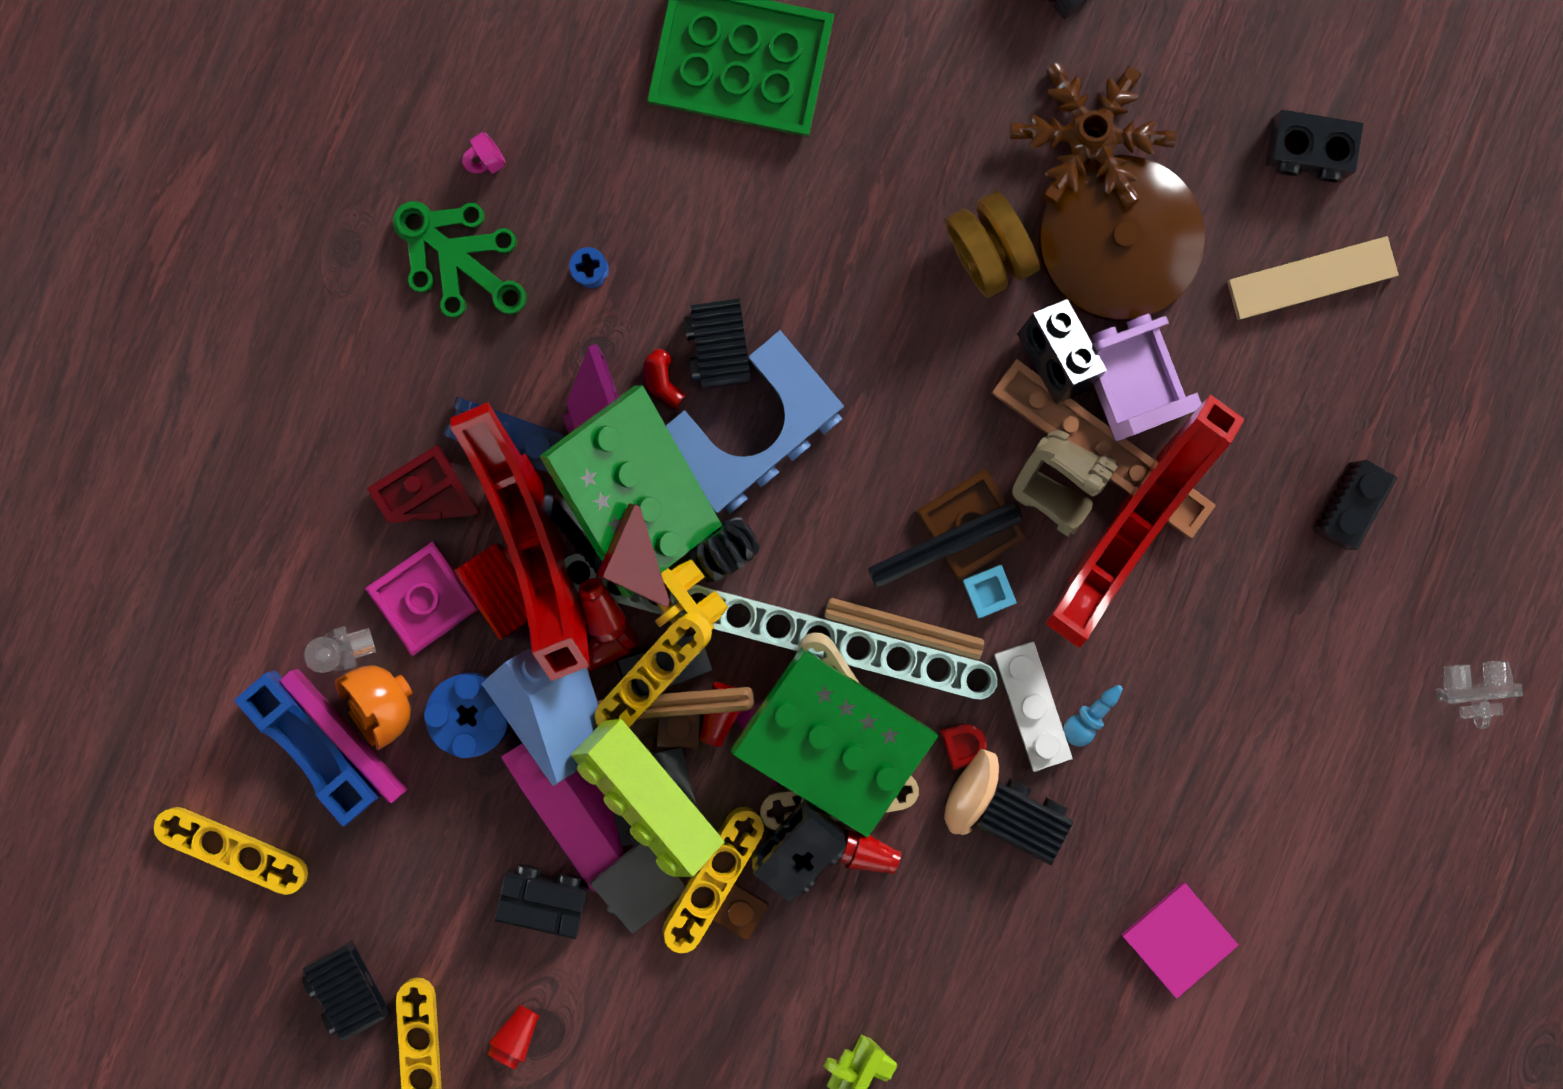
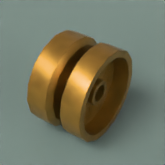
M998 190L978 200L976 210L979 220L972 212L965 208L944 220L950 239L963 267L987 299L1007 288L1008 278L1006 270L1019 281L1040 270L1038 257L1026 230L1010 203Z

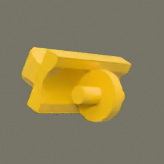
M689 560L672 571L669 568L661 573L663 581L679 602L673 605L670 601L668 607L657 604L664 614L655 620L656 624L659 627L668 621L673 624L682 617L679 612L685 609L687 613L700 614L706 618L711 630H713L715 627L712 624L724 614L728 606L716 591H713L698 604L695 603L687 590L705 577L695 563Z

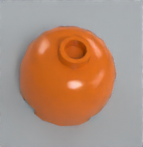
M371 665L360 666L335 679L334 685L340 700L349 698L348 705L350 711L347 712L349 717L371 746L376 745V749L380 750L404 732L409 724L411 714L408 698L413 696V692L402 675L394 678L385 668Z

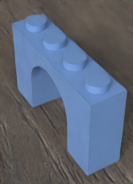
M781 330L748 356L749 361L775 390L783 404L785 414L783 429L771 447L759 454L746 457L725 453L710 441L685 410L666 425L709 503L717 513L725 509L728 514H731L748 499L743 492L755 482L760 488L763 487L779 473L775 466L781 460L788 456L791 461H794L811 446L806 439L818 429L825 435L842 420L838 413L844 408V405Z

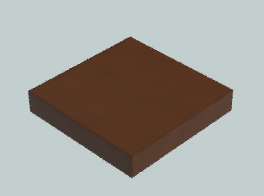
M985 468L915 512L930 537L934 538L1007 504ZM1020 523L948 555L944 557V560L957 581L1022 543L1028 539V536Z

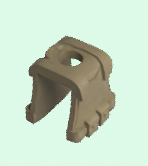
M1054 430L1046 437H1043L1016 479L1012 493L1014 498L1023 505L1035 506L1058 524L1056 530L1068 537L1071 533L1075 535L1092 509L1093 500L1040 473L1039 469L1042 464L1046 462L1091 496L1102 492L1118 466L1116 465L1117 460L1108 454L1104 456L1096 455L1069 441L1070 435Z

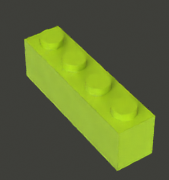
M622 719L603 721L570 754L578 764L577 770L587 782L596 785L605 795L603 800L607 807L615 814L623 816L631 826L630 833L640 844L648 846L657 856V865L667 875L672 877H693L724 844L725 841Z

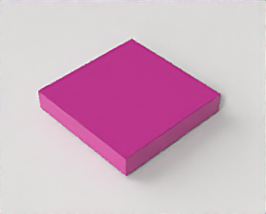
M433 541L365 588L412 656L479 610L455 574L453 567Z
M1184 881L1121 934L1176 999L1239 946Z

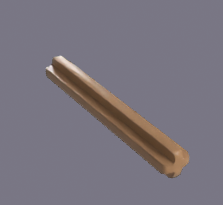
M830 598L826 605L824 615L826 619L974 660H979L983 653L984 640L978 637L835 598Z
M749 687L661 694L639 719L747 711L754 706L753 691ZM644 695V696H640V697H641V698H648L649 695ZM604 699L597 701V702H598V705H599ZM623 701L622 704L613 710L610 717L613 720L619 719V716L629 706Z

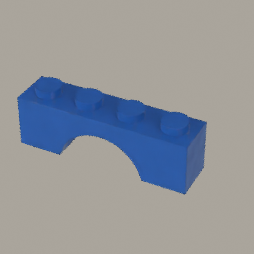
M276 670L264 673L235 698L234 701L262 733L275 740L297 762L313 785L315 795L344 827L382 795L281 686L279 680L282 677Z

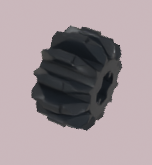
M741 517L726 519L721 523V527L688 552L689 558L705 576L703 579L706 582L720 581L724 577L732 575L736 570L743 568V565L751 561L753 556L758 553L760 546L756 536Z

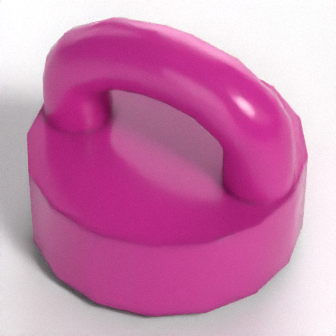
M481 132L470 140L473 147L468 149L462 158L464 168L471 173H482L489 170L494 174L506 166L502 153L486 132ZM476 156H479L481 162L474 163L472 160Z

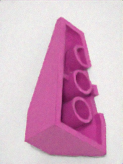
M521 743L505 753L501 758L591 891L594 892L595 890L590 885V881L624 855L614 813L603 800L605 795L596 785L587 782L578 771L552 786L524 744Z

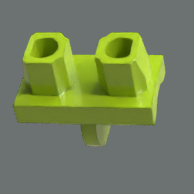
M861 1034L853 1051L845 1049L839 1061L829 1057L826 1059L823 1066L832 1073L826 1086L830 1089H868L873 1077L885 1082L890 1080L897 1068V1063L871 1038Z

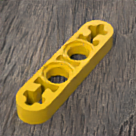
M688 613L674 622L598 705L595 710L597 726L603 721L613 720L610 715L624 701L629 707L619 716V719H622L630 728L709 643L712 631L706 618L700 614ZM692 627L696 631L694 639L681 648L677 642L686 634L687 629ZM657 652H666L673 658V671H665L659 667L656 661ZM633 679H641L648 685V698H641L633 692L631 687Z
M181 807L170 808L160 813L155 820L154 833L163 844L274 892L284 895L292 894L302 888L307 881L308 868L299 857ZM177 816L180 818L179 825L182 828L191 831L195 829L196 824L200 825V828L194 834L192 843L189 845L187 841L191 838V835L179 832L172 837L169 835L170 827L165 825V822L175 819ZM208 831L217 832L223 839V847L217 854L208 853L202 846V837ZM251 847L259 852L261 863L257 869L248 870L241 865L239 857L244 848ZM271 856H273L276 860L271 866L285 869L288 865H292L294 867L293 874L298 877V880H292L285 885L282 883V874L272 870L266 878L262 876V873L269 866Z
M738 807L732 810L717 832L723 840L729 837L733 842L739 832L735 822L737 820L744 822L750 817V824L754 830L751 834L744 832L739 838V845L744 847L742 852H739L732 844L724 842L702 868L690 878L666 918L662 934L667 946L673 952L688 953L696 948L762 838L764 824L761 817L753 809ZM724 851L730 852L735 858L732 869L725 873L715 871L712 867L715 855ZM700 887L710 888L714 893L712 903L705 908L695 907L691 903L692 893ZM687 908L691 914L702 918V920L698 923L692 918L687 928L691 937L689 939L682 937L676 942L672 929L684 926L688 917L682 910Z
M412 978L400 987L396 996L401 1089H415L411 1085L410 1074L417 1069H424L430 1073L432 1086L429 1089H442L435 990L432 984L424 978ZM413 987L418 988L420 995H426L427 999L423 1000L419 1006V1016L422 1017L427 1014L429 1020L418 1018L409 1022L406 1021V1017L414 1015L413 1001H406L405 996L412 992ZM422 1028L429 1034L430 1042L425 1049L418 1050L410 1046L407 1035L411 1029Z

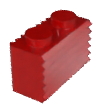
M495 543L454 570L499 640L504 639L528 623L518 578L507 547L503 549L499 543Z

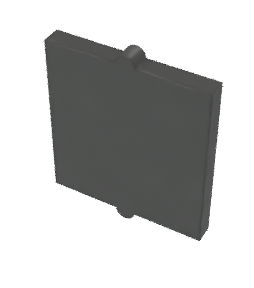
M642 844L631 848L590 881V885L606 902L607 911L615 913L632 934L680 897L686 887V884L680 877H672L663 872L656 863L657 856L648 846Z

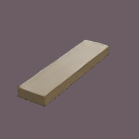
M1386 236L1228 280L1227 284L1237 320H1242L1399 276L1389 238Z

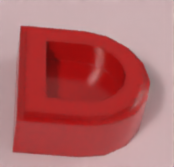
M965 723L940 730L952 770L968 766L981 749L986 750L987 748L986 737L975 725Z

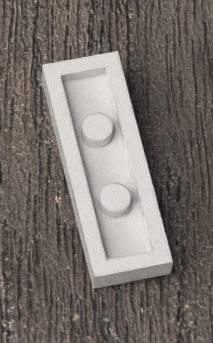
M1031 641L995 653L994 657L1032 771L1035 772L1073 759L1035 643Z

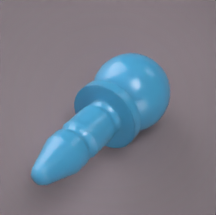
M1116 685L1106 690L1101 695V698H1098L1090 708L1082 706L1079 709V714L1072 715L1066 720L1063 731L1068 743L1073 746L1083 747L1093 741L1096 730H1100L1104 726L1102 718L1110 711V707H1113L1118 702L1123 690L1121 685Z

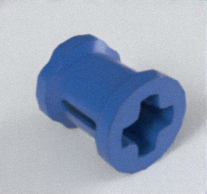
M592 247L581 248L570 259L569 270L572 277L577 283L582 284L587 289H595L602 286L609 275L608 263L603 254ZM586 259H592L595 265H600L599 268L594 269V276L588 278L584 272H579V269L585 267Z

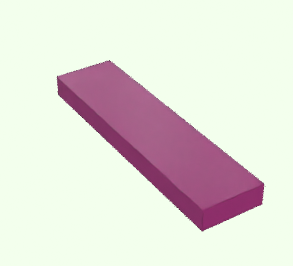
M299 669L289 671L279 680L281 686L388 803H393L408 790Z

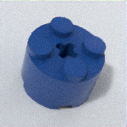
M477 672L458 674L443 681L430 695L424 712V719L430 737L443 751L460 758L477 757L492 750L508 735L511 728L510 724L481 684L490 675ZM462 706L465 708L475 706L478 712L474 716L477 723L472 720L466 723L462 719L465 713Z

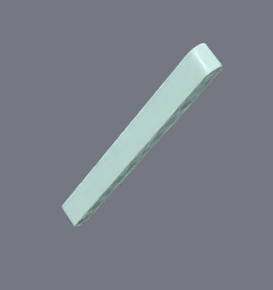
M574 554L565 559L568 576L569 568L575 561H583L590 568L584 556ZM590 568L589 579H601L603 585L617 603L661 615L664 614L659 606L652 604L650 600L636 593L632 597L614 594L609 589L608 580L597 576L594 569ZM572 581V583L578 591V588L581 584H576ZM697 584L687 590L690 596L694 593H702L708 596L713 591H716L728 606V609L734 604H743L749 609L751 618L749 623L743 627H735L728 622L727 609L712 624L715 627L714 629L797 651L801 639L806 636L808 630L813 626L822 625L829 630L830 639L850 666L972 699L982 700L988 698L997 687L998 678L996 672L991 666L978 660ZM671 592L669 600L673 605H676L679 601ZM685 609L679 612L681 616L688 614ZM776 614L787 617L791 624L788 634L781 638L771 636L766 628L768 619ZM862 636L868 640L870 645L869 652L864 658L853 659L847 654L846 646L852 637ZM895 647H903L909 654L907 665L900 670L891 669L886 661L888 652ZM809 648V652L823 658V650L816 652L813 648ZM934 658H943L949 667L947 675L938 681L930 679L926 672L928 663ZM974 669H983L988 676L986 687L980 691L970 690L966 683L968 674Z

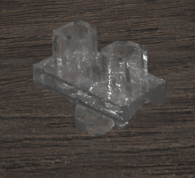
M346 626L333 629L325 633V637H317L308 643L304 651V661L312 671L318 673H328L334 669L337 673L357 667L355 658L376 652L370 629L367 628L350 634L347 633Z
M1509 661L1483 662L1484 684L1472 685L1470 665L1444 666V688L1436 689L1437 701H1446L1448 704L1472 701V706L1459 707L1460 718H1473L1478 729L1489 728L1491 716L1503 715L1502 703L1489 704L1488 700L1523 696L1522 684L1513 682Z

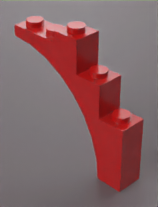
M1211 394L1159 452L1146 476L1121 503L1106 530L1081 557L1068 579L1069 584L1048 617L1046 625L1078 648L1088 640L1110 602L1152 541L1195 485L1230 446L1245 420L1243 417Z
M489 402L451 417L450 428L466 453L485 491L512 559L526 609L533 655L550 681L589 667L586 620L580 594L566 573L564 542L545 511L544 483L527 455L519 453Z

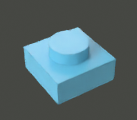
M1002 565L995 566L962 580L977 618L984 617L1017 603Z

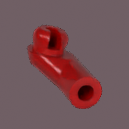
M655 349L645 357L643 362L645 385L649 392L675 411L687 394L669 382L668 367L672 362L670 354L663 349Z

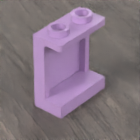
M1149 313L1126 322L1129 330L1117 333L1114 326L1092 335L1094 341L1092 344L1107 369L1104 375L1094 384L1115 441L1125 439L1192 413L1202 404L1198 393L1187 397L1184 394L1160 332V327L1169 324L1166 316L1152 321Z

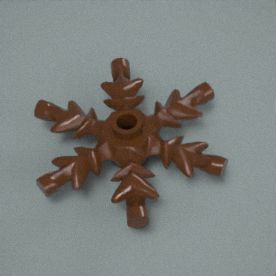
M1060 62L1047 68L1046 72L1057 89H1049L1047 93L1064 103L1058 109L1072 113L1071 123L1061 126L1052 117L1050 125L1042 118L1031 115L1030 119L1033 125L1011 122L1010 139L1030 138L1032 139L1029 146L1031 149L1038 148L1050 140L1051 149L1061 140L1071 145L1072 151L1070 155L1056 158L1064 164L1046 171V176L1055 179L1044 192V199L1051 204H1057L1067 186H1069L1072 192H1077L1078 172L1086 176L1083 162L1094 158L1101 163L1097 177L1105 173V193L1110 194L1115 188L1125 208L1135 205L1139 198L1128 182L1137 181L1138 177L1134 173L1120 167L1127 163V161L1113 157V148L1123 143L1133 153L1135 145L1145 153L1154 155L1155 151L1152 145L1174 148L1176 139L1175 131H1152L1155 126L1154 121H1149L1134 129V121L1130 122L1123 130L1114 125V115L1128 112L1121 106L1134 102L1139 98L1138 94L1131 93L1130 90L1138 82L1141 72L1128 66L1117 85L1111 78H1108L1106 82L1107 98L1100 94L1098 96L1102 108L1098 111H1089L1084 107L1088 93L1079 97L1081 88L1080 78L1076 76L1070 82Z

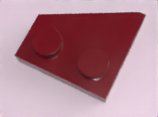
M439 445L432 447L367 488L388 523L468 517L481 513Z

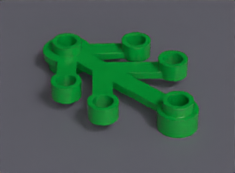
M406 202L396 210L393 217V227L397 235L408 242L411 267L408 283L413 290L418 293H426L434 286V276L426 267L425 242H427L438 251L443 290L440 308L446 316L454 319L459 318L465 313L467 308L465 299L460 295L457 267L493 295V303L502 313L515 315L525 308L527 294L519 283L510 280L502 282L468 255V253L494 250L500 254L512 253L517 247V238L511 230L500 228L492 234L448 239L435 228L463 224L469 229H477L485 221L483 209L476 203H466L461 208L431 211L421 202ZM469 209H477L479 211V218L474 223H468L465 220V214ZM414 215L420 216L422 220L421 226L416 230L409 229L407 225L408 219ZM502 234L511 236L512 241L507 248H500L497 245V239ZM419 273H426L428 276V283L424 287H417L414 283V278ZM511 291L518 294V302L514 306L505 305V294ZM452 298H457L461 304L460 309L455 313H450L446 309L447 302Z

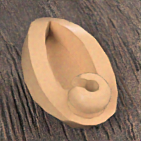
M981 749L951 789L945 807L944 820L952 834L965 835L973 830L970 827L989 806L998 782L999 764L995 753Z

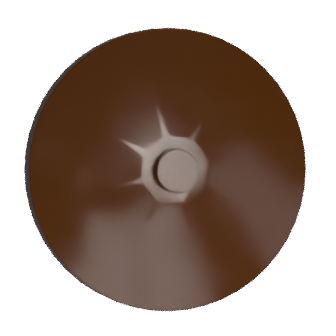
M1116 155L1113 157L1127 161V163L1120 167L1134 173L1138 177L1137 181H1129L1128 183L1136 192L1139 201L1135 205L1125 208L1115 188L1110 194H1106L1104 190L1105 173L1097 177L1101 163L1098 160L1091 161L1084 165L1086 176L1078 172L1077 192H1072L1069 186H1067L1057 204L1047 203L1040 223L1039 249L1042 264L1048 278L1058 293L1065 300L1068 299L1071 305L1097 318L1112 321H1128L1149 313L1150 315L1157 313L1184 293L1194 279L1201 264L1205 245V230L1202 214L1196 199L1186 184L1176 174L1161 164L1146 158Z

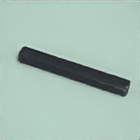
M1016 502L1005 504L871 566L868 569L870 577L876 587H881L1022 522L1023 515Z

